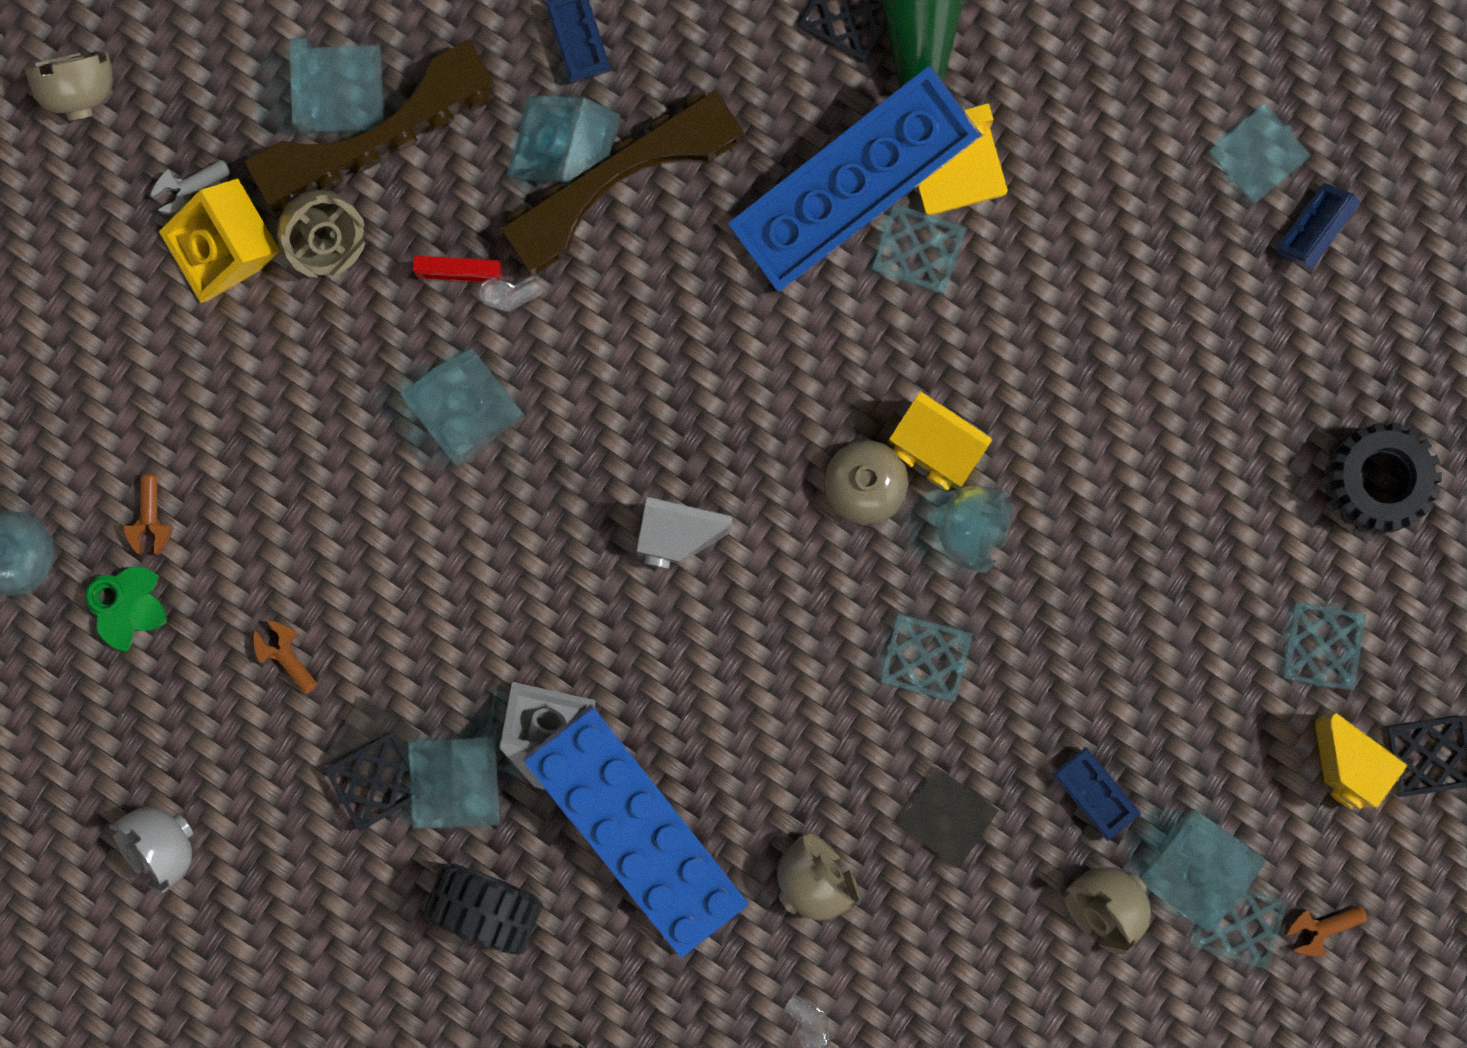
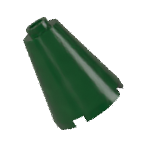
M881 0L899 89L928 66H932L944 82L964 0Z

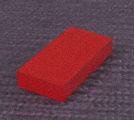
M414 255L413 271L419 279L490 284L502 282L503 267L498 260Z

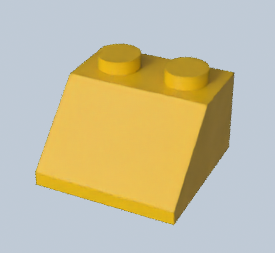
M239 179L201 189L159 231L200 303L209 301L259 272L280 252Z
M920 391L890 437L888 445L894 448L893 451L896 452L897 456L906 466L912 468L916 463L929 471L926 478L939 488L948 491L950 487H953L959 491L993 439Z
M1337 713L1319 715L1315 721L1324 782L1334 789L1330 795L1351 810L1354 807L1359 810L1361 808H1377L1408 765Z

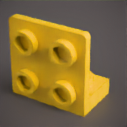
M989 103L964 110L983 136L918 185L927 216L1002 197L1007 194L1008 189L990 130L994 119Z

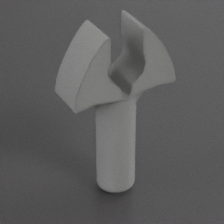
M219 160L184 180L174 178L173 173L167 170L156 182L151 197L156 200L168 191L179 192L173 203L158 209L162 214L175 216L190 201L194 193L229 175V168L224 161Z

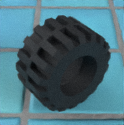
M1383 422L1376 423L1348 436L1332 452L1329 457L1332 459L1331 464L1326 466L1324 476H1329V483L1324 485L1326 494L1331 493L1333 501L1329 504L1334 511L1340 510L1343 514L1340 519L1346 524L1352 522L1356 525L1355 529L1362 532L1369 530L1373 531V534L1392 533L1418 522L1419 518L1427 515L1432 509L1430 504L1438 499L1440 493L1436 489V485L1442 482V472H1436L1435 465L1439 464L1440 461L1437 454L1431 456L1428 449L1432 446L1427 439L1420 441L1416 437L1419 433L1412 428L1403 430L1401 429L1402 424L1391 423L1389 425H1384ZM1374 454L1387 456L1393 459L1401 468L1404 476V489L1400 498L1395 502L1387 504L1376 501L1365 491L1361 482V468L1369 456Z
M449 863L441 865L422 914L430 923L450 933L488 948L515 955L524 954L543 903L537 896L514 885L473 869Z

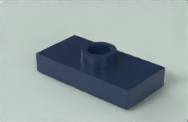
M589 0L546 1L545 4L571 84L611 72Z
M1324 182L1275 248V251L1281 258L1312 270L1361 202L1355 194Z
M1087 747L1081 749L1052 773L1054 778L1106 841L1112 839L1141 815L1139 810Z

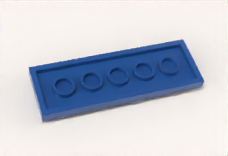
M928 66L728 224L778 292L782 291L983 135L932 66Z
M592 704L522 758L527 767L681 958L749 905L740 891Z

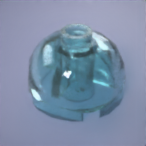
M982 485L968 486L954 494L947 504H941L936 514L935 527L940 529L939 540L945 554L954 563L979 573H987L994 566L997 560L989 557L995 544L997 548L1003 549L1011 524L1013 504L1005 501V498L1011 496L1010 492Z
M11 510L0 512V594L18 596L30 593L43 584L49 575L47 573L51 568L56 553L52 535L41 521L27 513Z

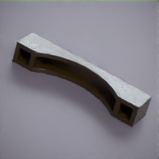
M467 39L434 57L412 97L392 117L376 128L354 138L328 144H299L280 141L245 160V163L274 213L280 210L284 211L287 204L298 195L315 189L330 191L343 182L342 176L355 169L358 172H363L377 165L380 162L379 156L392 149L395 152H400L409 148L417 142V135L430 128L433 132L449 126L455 120L453 116L467 108L470 111H475L484 107L492 100L491 95L497 91L493 80L470 39Z
M716 90L708 95L704 91L694 95L683 104L685 110L673 118L668 114L660 117L648 127L650 133L637 141L633 137L623 141L613 149V157L602 164L598 161L591 162L577 173L579 179L566 187L563 184L552 187L541 196L542 203L531 210L523 207L505 220L508 225L502 228V232L532 278L568 255L573 237L587 212L603 194L618 182L641 170L661 164L677 162L710 163L744 141L743 129Z

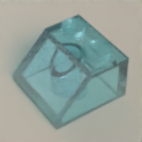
M472 348L435 367L400 394L457 467L524 416L523 412Z
M495 737L408 742L413 829L500 825Z
M1194 809L1185 812L1140 879L1149 891L1210 933L1244 895L1267 860Z

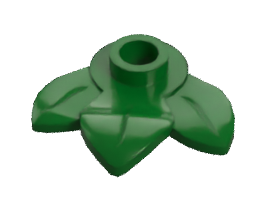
M128 567L117 576H98L87 586L85 592L86 604L90 611L97 615L98 634L111 647L127 652L132 645L135 630H154L167 623L163 605L150 594L159 579V575L144 567ZM111 588L115 593V599L112 603L106 605L101 600V594L105 589Z

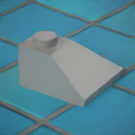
M647 497L637 553L638 555L645 556L644 564L669 569L670 562L681 564L731 533L733 525L732 516Z
M512 682L500 749L534 787L545 789L522 758L590 704L595 708L596 700Z

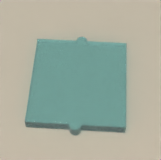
M1266 104L1260 107L1208 152L1227 173V181L1230 183L1235 182L1253 204H1256L1311 156L1291 134L1292 127L1284 126Z

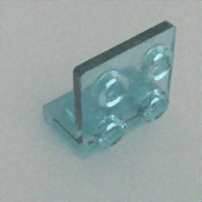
M307 38L290 39L292 123L300 134L370 131L384 122L381 49L378 45L312 48Z

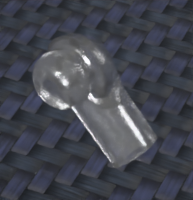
M533 276L515 285L501 280L490 279L482 284L479 292L483 303L506 312L543 295Z
M794 993L782 1011L801 1023V1048H828L830 1035L827 1016Z

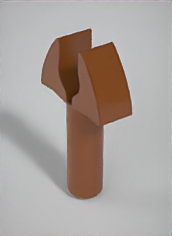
M151 473L140 476V519L133 526H123L128 542L139 555H143L142 536L148 531V527L155 535L154 554L159 555L164 550L173 533L172 525H162L157 519V476Z
M267 621L272 629L278 633L280 649H277L276 647L268 646L260 633L254 631V648L259 663L264 664L269 658L278 660L304 694L310 693L316 688L317 682L291 650L292 640L300 636L299 633L281 623Z
M1357 906L1327 919L1317 921L1311 918L1309 910H1303L1291 921L1284 935H1292L1301 929L1315 931V934L1311 936L1307 944L1294 947L1291 951L1308 956H1324L1326 952L1322 945L1327 937L1365 923L1367 915L1361 906Z

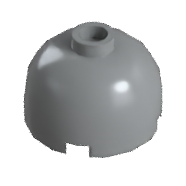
M151 806L135 809L110 825V829L117 831L112 837L121 854L137 875L143 872L153 879L146 885L156 894L162 895L186 875L192 863V847L188 838L193 835V832L180 814L172 818L163 809Z

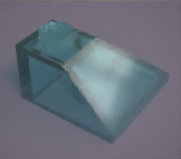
M529 96L507 176L513 179L559 182L572 180L610 155L621 114L584 97Z

